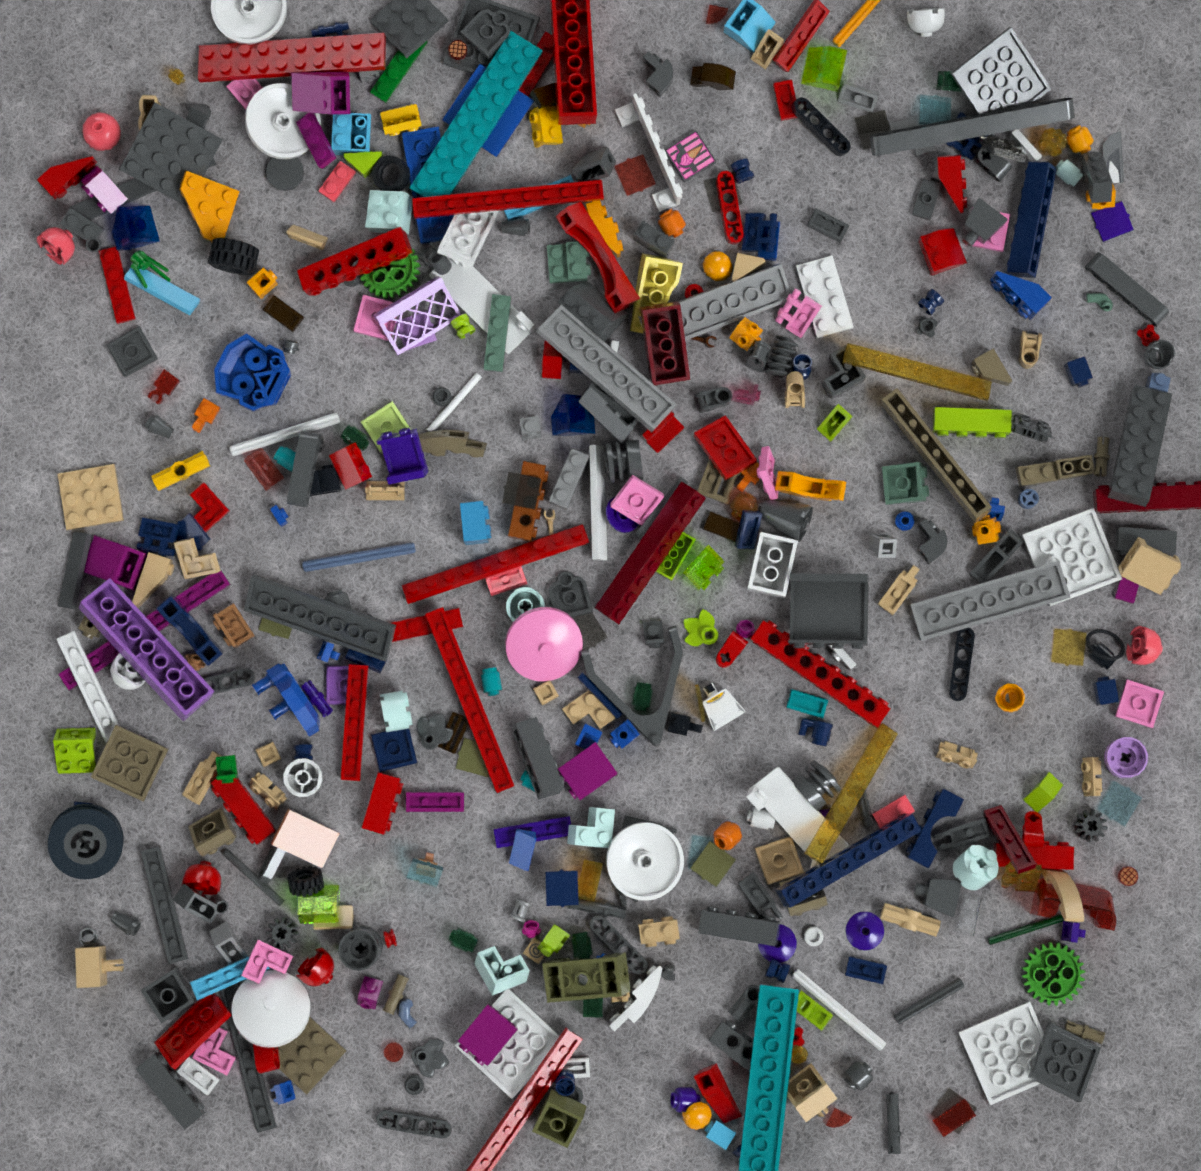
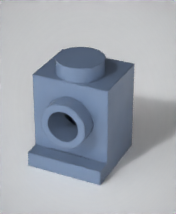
M1152 373L1148 376L1145 387L1168 392L1171 378L1166 377L1163 373Z

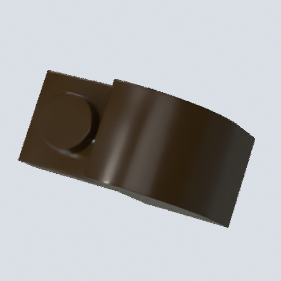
M703 63V66L692 68L690 85L693 87L710 86L720 91L733 90L736 71L720 64Z

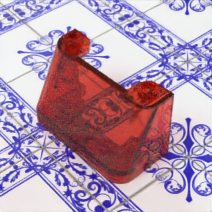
M1041 878L1035 885L1030 914L1053 917L1058 912L1061 901L1053 885L1047 884L1045 879ZM1075 883L1083 909L1090 910L1089 916L1096 920L1097 928L1115 931L1116 912L1112 894L1105 889Z

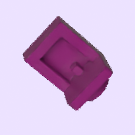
M364 976L358 994L357 1005L364 1009H376L383 981Z

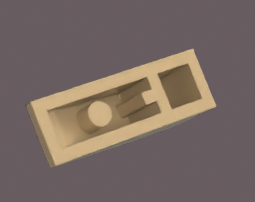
M148 552L132 603L137 608L167 580L168 575H172L175 567L172 564L173 560Z

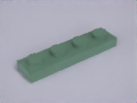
M492 294L484 360L485 371L503 372L511 296Z

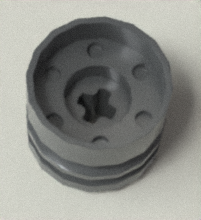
M639 440L626 441L625 450H621L619 442H616V451H612L611 443H606L604 456L606 473L610 483H615V474H619L620 482H623L624 473H628L629 478L634 475L643 480Z
M814 760L810 764L815 771L813 772L809 767H806L805 771L809 777L806 779L803 775L798 774L792 782L812 806L819 811L826 804L822 796L824 793L833 798L834 794L830 788L837 793L842 789L831 772Z
M360 926L353 928L342 937L339 943V958L351 970L361 971L368 969L382 954V939L377 931L370 927ZM361 943L363 946H366L363 952L357 948Z

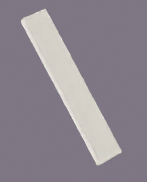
M590 445L592 559L607 561L605 453L603 446Z
M74 630L57 638V641L105 743H107L115 725H119Z

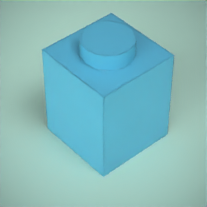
M717 1119L714 1122L710 1121L704 1130L707 1132L705 1136L725 1150L736 1135V1131Z

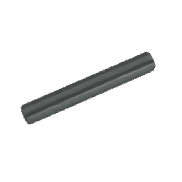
M957 978L895 1014V1020L898 1024H902L964 988V983L960 978Z

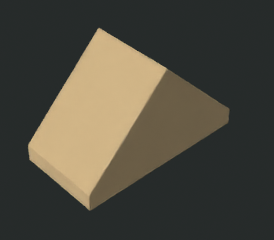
M768 29L753 53L751 60L766 70L782 47L784 39Z
M737 253L732 281L752 274L765 265V259Z

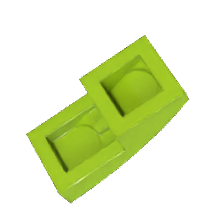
M802 990L800 991L797 1012L822 1031L834 1015Z

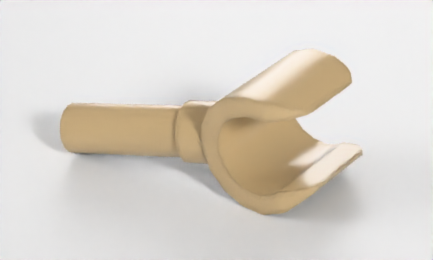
M545 510L544 518L548 524L549 535L554 534L553 520L555 519V511L553 510L552 517H547Z

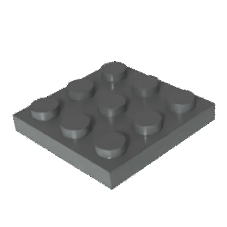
M392 0L370 19V22L380 33H385L386 39L406 59L449 22L447 17L429 0Z
M1048 1023L1028 1078L1076 1102H1082L1101 1048L1053 1023Z

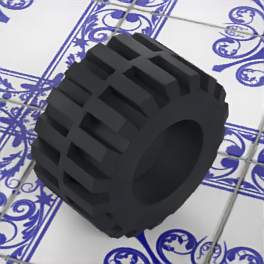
M216 238L212 240L208 264L225 272L251 275L255 273L259 249L239 240Z

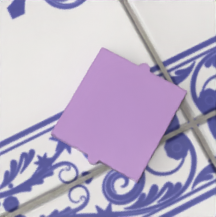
M416 314L414 324L424 326L426 315ZM412 316L401 320L411 323ZM429 318L427 327L433 328L434 324H431ZM400 323L399 333L408 336L410 325ZM413 326L411 337H420L423 328ZM435 333L408 350L436 341ZM399 336L405 346L407 338Z

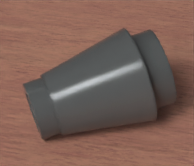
M522 217L502 222V233L519 236L530 234V221Z
M151 414L144 426L148 429V432L168 439L174 431L163 419Z
M117 911L111 918V922L128 936H135L141 927V922L138 921V918Z

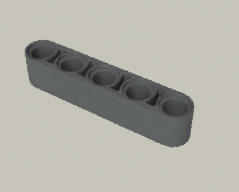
M1097 252L1085 266V269L1087 271L1090 270L1096 279L1108 285V289L1114 294L1120 295L1126 304L1138 310L1137 313L1145 320H1150L1153 326L1157 327L1169 313L1166 306L1103 254Z

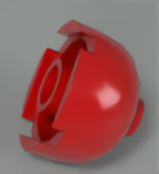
M200 861V863L190 866L185 871L182 885L186 884L195 890L204 891L202 894L216 895L220 892L222 878L219 871L211 866L210 862Z
M322 947L315 950L317 952L315 956L310 959L307 957L297 970L300 975H296V977L308 986L316 987L328 984L333 978L334 960Z

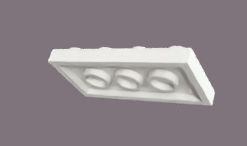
M499 211L454 215L438 247L437 253L473 267Z
M833 256L796 265L804 297L808 296L822 306L812 321L816 338L853 329V323Z

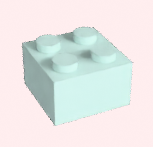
M370 190L365 228L373 233H386L401 227L409 235L413 197L403 191Z

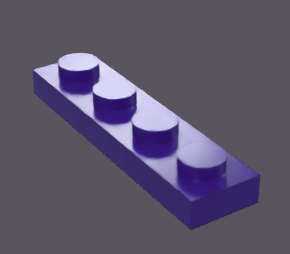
M570 816L494 829L496 847L513 846L516 829L536 832V842L568 836L569 825H571Z

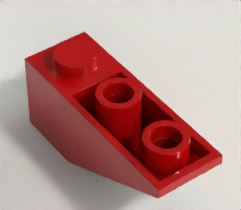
M961 154L938 156V176L960 213H964V208H968L967 197H963V189H966V178H962V170H965V159H961Z
M93 156L52 166L37 181L55 200L57 198L60 199L67 194V189L71 185H77L85 173H89L96 167L97 161Z
M717 1063L700 1069L693 1076L702 1095L724 1124L742 1116Z

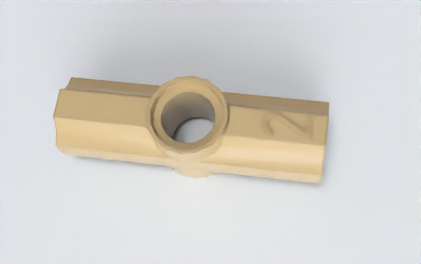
M884 903L880 919L935 937L941 923L940 920L921 915L920 912L907 908L902 909Z

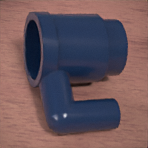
M806 718L802 719L798 735L806 736L807 727L813 728L812 744L827 747L833 724Z

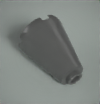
M765 500L764 503H760L757 511L762 513L761 519L791 539L800 542L806 534L807 530L805 528L807 523L810 524L813 507L805 504Z

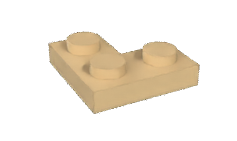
M194 538L174 543L184 579L221 571L216 553L199 556Z
M590 690L562 709L573 725L588 714L599 729L615 719V716Z

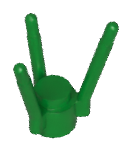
M139 250L132 255L130 261L133 264L130 267L135 271L144 288L148 286L139 269L146 270L150 267L168 282L171 281L157 267L165 272H168L169 269L146 255L143 251Z

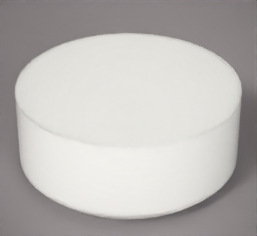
M818 927L806 929L804 940L808 945L818 946L823 941L824 935L821 929Z

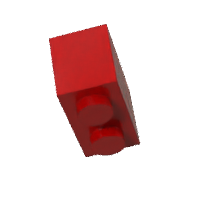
M356 442L329 455L345 490L372 477L370 469L366 465Z

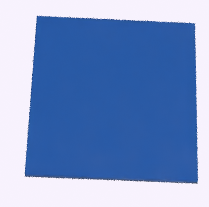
M479 64L442 119L448 125L452 123L486 70L483 65ZM518 90L482 148L497 157L534 103V100Z

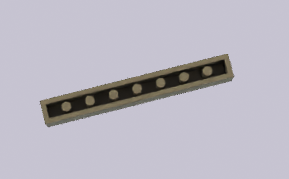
M896 388L882 398L881 406L972 521L976 523L989 514L992 508L899 389Z

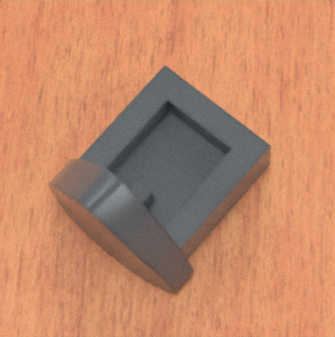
M201 104L189 106V113L186 119L204 129L211 116L210 107Z

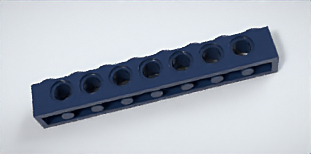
M905 813L776 888L775 891L783 906L791 908L922 830L914 815Z

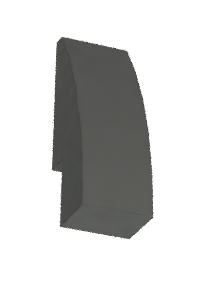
M1009 528L970 574L980 583L988 582L1022 545L1024 540Z

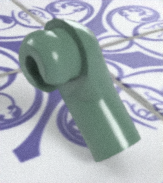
M1086 294L1087 303H1097L1106 312L1112 310L1113 303L1106 294Z

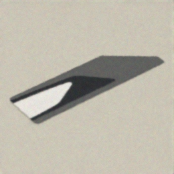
M1120 131L1112 133L1103 143V157L1113 183H1124Z

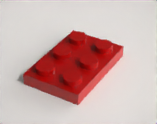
M726 415L694 432V438L724 480L757 463L756 457Z

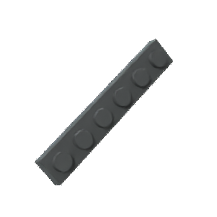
M161 846L143 850L141 855L168 964L187 960L189 958Z

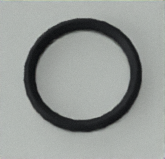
M1096 629L1089 632L1086 636L1088 649L1098 658L1112 661L1124 655V643L1113 632ZM1096 633L1108 634L1119 642L1121 652L1113 657L1101 655L1091 647L1090 637Z

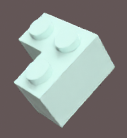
M589 807L587 826L569 825L567 844L609 848L613 836L615 809Z
M495 946L478 952L474 963L492 996L526 982L530 971L521 955L503 961Z

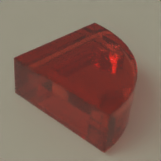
M710 5L706 24L720 22L726 16L728 8Z
M834 1108L826 1126L832 1128L841 1127L847 1124L852 1119V1116Z

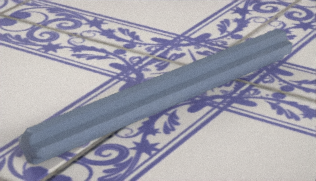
M406 543L304 561L302 566L303 570L308 572L412 554L416 552L414 543Z

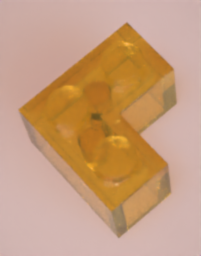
M584 859L581 875L578 878V898L595 902L603 863Z

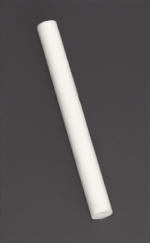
M475 373L426 429L428 432L435 431L482 377L478 373Z

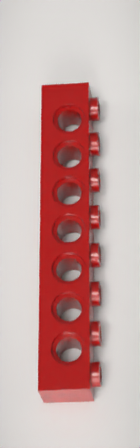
M763 620L751 637V642L873 727H879L891 709L888 707L889 703L881 697L878 699L873 697L871 690L865 686L861 688L856 685L857 681L851 676L847 675L845 677L840 674L841 670L833 664L831 666L827 665L824 662L825 658L817 653L815 655L808 651L810 648L806 645L805 648H794L795 652L792 656L786 655L784 653L785 646L793 647V645L788 643L790 634L786 631L781 633L777 630L778 626L770 620L767 622ZM776 635L779 639L778 644H770L768 637ZM805 656L810 659L808 667H803L800 664L801 657ZM817 668L825 669L826 676L824 678H819L816 675ZM833 679L841 680L842 686L840 689L833 688ZM853 689L857 692L858 697L856 700L848 698L849 690ZM868 700L873 703L872 711L864 709L865 701Z

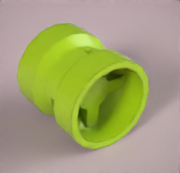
M467 313L456 317L450 322L452 327L457 330L459 339H464L465 334L470 333L471 335L476 331L474 326L469 323Z

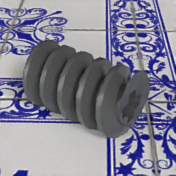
M777 335L776 337L779 340L775 341L774 345L778 348L772 349L775 355H771L769 358L773 362L767 364L770 369H767L765 373L783 378V376L789 374L785 369L792 368L788 364V361L794 360L790 357V354H796L792 347H798V344L792 339Z

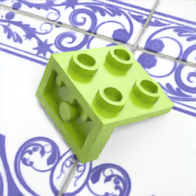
M95 728L56 730L53 744L57 772L59 774L93 773L96 767L93 746L96 737Z

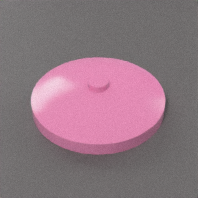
M552 607L534 608L520 615L510 626L505 641L506 654L512 667L523 677L534 681H551L567 674L577 664L583 647L582 635L575 620L564 611Z

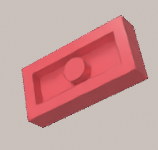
M339 161L319 189V193L335 202L356 171L342 161Z
M522 566L485 578L491 596L527 584Z
M903 795L873 813L872 816L879 828L905 813L912 814L915 810L906 795Z

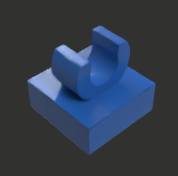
M992 497L990 502L991 512L987 515H990V518L996 517V521H1001L1005 512V506L999 505V498Z
M323 641L316 659L328 662L329 658L338 661L340 653L333 651L334 644Z
M291 1080L276 1084L270 1089L271 1092L275 1091L276 1098L273 1099V1102H278V1105L296 1099Z

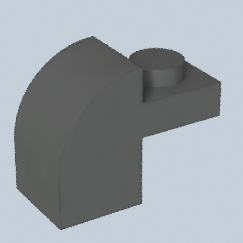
M647 52L643 56V62L654 73L647 79L646 85L661 97L672 84L673 67L668 59L661 63V59L656 54L652 55L650 52Z
M924 519L918 526L929 540L917 550L926 562L930 564L943 554L948 540L944 529L937 534L935 524L931 520L927 521V519Z

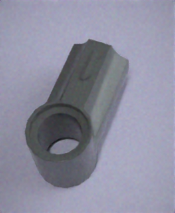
M749 985L728 1011L740 1022L745 1019L758 1003V997L750 999L747 995L751 989H755L759 993V986Z

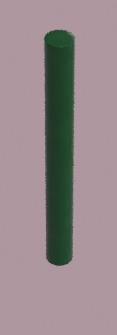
M1062 914L987 939L989 945H993L1063 922L1064 920Z

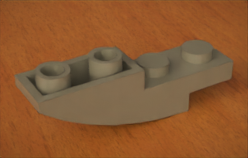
M437 430L418 434L423 452L431 453L433 456H445L446 451L450 450L456 454L465 453L471 457L478 458L484 456L487 447L485 442L469 439L470 432Z
M1092 455L1015 468L1019 487L1095 474Z

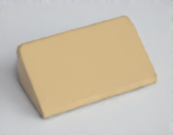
M292 225L286 232L289 238L320 250H324L328 237L296 225Z
M352 905L315 906L314 930L353 928L354 911Z

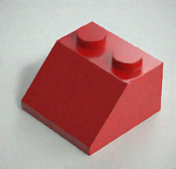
M954 228L937 230L921 236L918 240L931 276L967 263Z

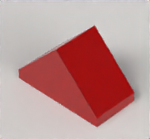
M546 340L543 350L542 378L561 379L563 355Z

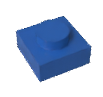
M275 505L270 508L281 527L288 524L286 518L289 516L283 507L280 509Z

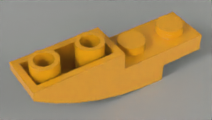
M601 201L586 203L588 214L613 255L617 258L621 257L623 245L621 240H617L616 233H619L617 222H613L612 217L604 218L607 217L605 205H601Z

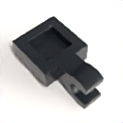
M672 713L668 732L687 736L688 731L701 733L703 725L690 723L691 717Z

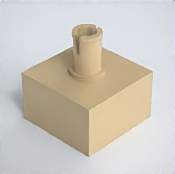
M106 946L75 948L77 988L107 985V972L124 970V966H116L124 964L123 959L106 960Z
M812 1063L789 1079L787 1097L805 1122L815 1115L823 1117L824 1114L821 1111L823 1110L827 1114V1106L837 1099Z

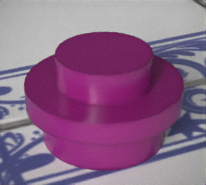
M742 620L736 626V633L743 638H750L755 633L754 624L749 620Z

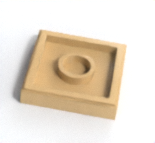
M791 836L755 848L767 885L804 873Z

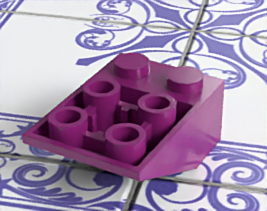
M349 72L291 73L293 111L321 114H350Z
M94 535L88 551L84 573L106 581L110 578L115 584L135 591L147 554Z

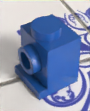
M627 719L610 733L612 736L610 741L616 748L620 746L623 749L637 738L640 733ZM623 731L627 733L625 739L620 737V733Z

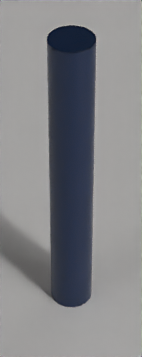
M583 672L577 677L617 719L622 715L620 710Z

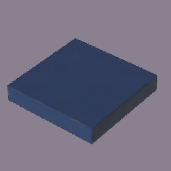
M409 728L392 732L384 731L371 735L380 772L418 763Z

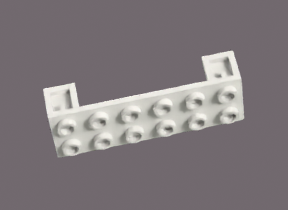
M635 93L632 97V103L615 109L622 128L640 121L669 187L652 195L658 212L661 213L680 205L683 192L679 183L675 184L674 170L672 166L668 167L667 165L668 157L664 148L660 149V138L656 131L653 132V123L650 115L645 114L644 101L642 97L638 98Z
M447 257L452 264L450 271L440 275L433 270L429 274L430 278L441 277L453 301L488 334L492 294H501L474 267ZM512 304L510 307L505 349L507 354H510L535 330V324Z
M780 767L773 769L749 788L746 796L758 811L764 807L810 857L812 860L810 869L849 846L824 816L795 787L794 783Z

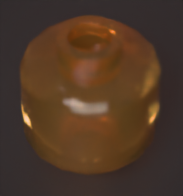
M748 492L738 493L730 503L731 515L740 521L743 510L756 511L758 509V500Z

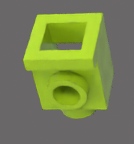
M554 924L538 946V949L544 956L550 957L553 952H559L570 935Z

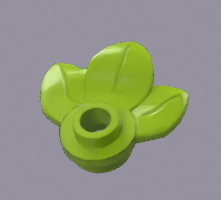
M702 609L699 619H684L685 629L689 633L685 638L687 644L697 647L703 643L711 645L717 641L718 631L714 628L715 619L707 610ZM711 632L712 638L707 639L705 633Z

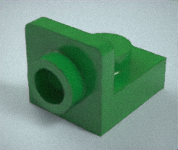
M236 755L216 757L218 775L216 779L222 780V784L233 783V779L238 778Z

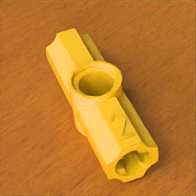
M201 451L183 461L175 462L172 466L151 477L157 490L161 491L210 467V463L204 451ZM181 466L185 467V473L178 476L176 473L177 469Z

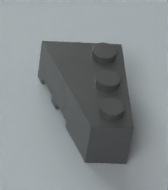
M593 381L583 391L579 403L622 443L633 430L637 419Z

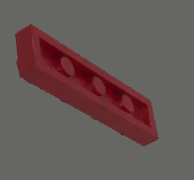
M1002 805L984 810V818L1017 874L1035 869L1036 862Z

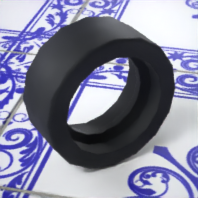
M390 155L384 156L377 160L373 166L372 179L380 190L401 191L409 183L410 169L402 159ZM394 163L399 167V178L393 185H386L383 182V171L387 165Z

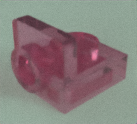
M754 385L753 394H749V391L744 389L734 390L731 401L754 406L755 401L759 402L761 390H758L759 385Z

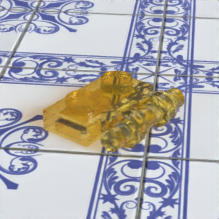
M1009 862L1005 866V874L1001 878L1002 887L1006 889L1009 886H1013L1015 891L1035 892L1042 872L1041 865H1036L1035 869L1017 874L1012 863Z

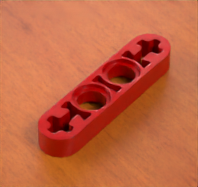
M722 171L716 178L726 241L735 245L743 239L744 235L733 174L729 171ZM723 176H725L726 179H729V181L727 182V189L724 191H722V189L725 188L724 181H721ZM723 195H732L733 202L726 203L723 200ZM733 212L736 215V220L733 222L728 221L726 214ZM738 224V226H735L734 231L735 234H739V236L736 238V240H734V237H730V235L733 232L732 227L728 228V226H734Z

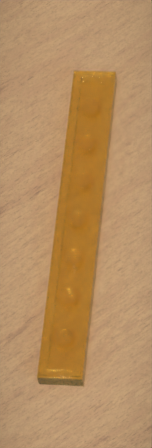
M846 344L843 363L980 400H989L991 381L858 345Z
M883 723L877 728L805 851L806 855L819 864L824 862L898 733Z

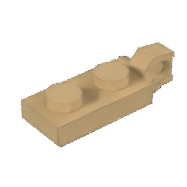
M913 565L908 573L903 570L877 605L893 616L915 587V583L918 580L914 577L920 569Z
M213 751L208 759L199 763L182 793L184 797L198 805L202 802L211 786V782L217 775L216 757H221V755Z

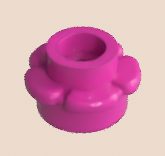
M534 920L526 921L522 933L528 938L536 937L541 933L539 923Z

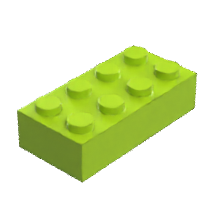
M683 532L660 564L656 573L672 581L696 539Z

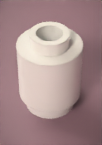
M755 807L752 808V811L748 810L746 821L749 822V826L766 830L768 828L773 829L775 818L767 810L761 809L758 811Z

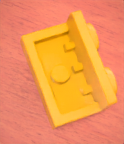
M417 104L380 112L385 135L395 136L403 130L412 132L422 126Z
M537 106L531 110L529 121L532 126L534 147L562 144L563 137L561 125H558L557 106H547L541 109Z

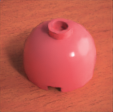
M98 112L92 114L83 124L82 133L84 140L91 148L97 151L110 150L120 140V125L114 117L107 113Z
M51 227L37 237L39 247L42 248L44 246L50 253L46 255L59 265L62 263L63 265L66 264L75 251L73 235L66 229Z
M1137 626L1131 631L1130 635H1133L1131 647L1127 644V659L1137 665L1153 663L1162 653L1163 647L1160 636L1154 630L1143 626Z

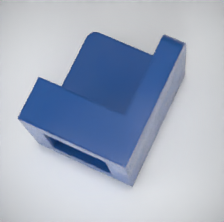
M585 724L575 745L582 749H587L595 742L598 743L602 732Z

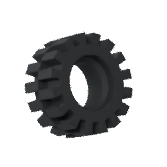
M304 866L302 869L297 868L296 871L292 870L288 874L289 891L292 895L306 897L309 894L311 896L313 895L312 893L317 894L319 893L318 891L324 888L322 871L318 867L312 868V866L306 868Z

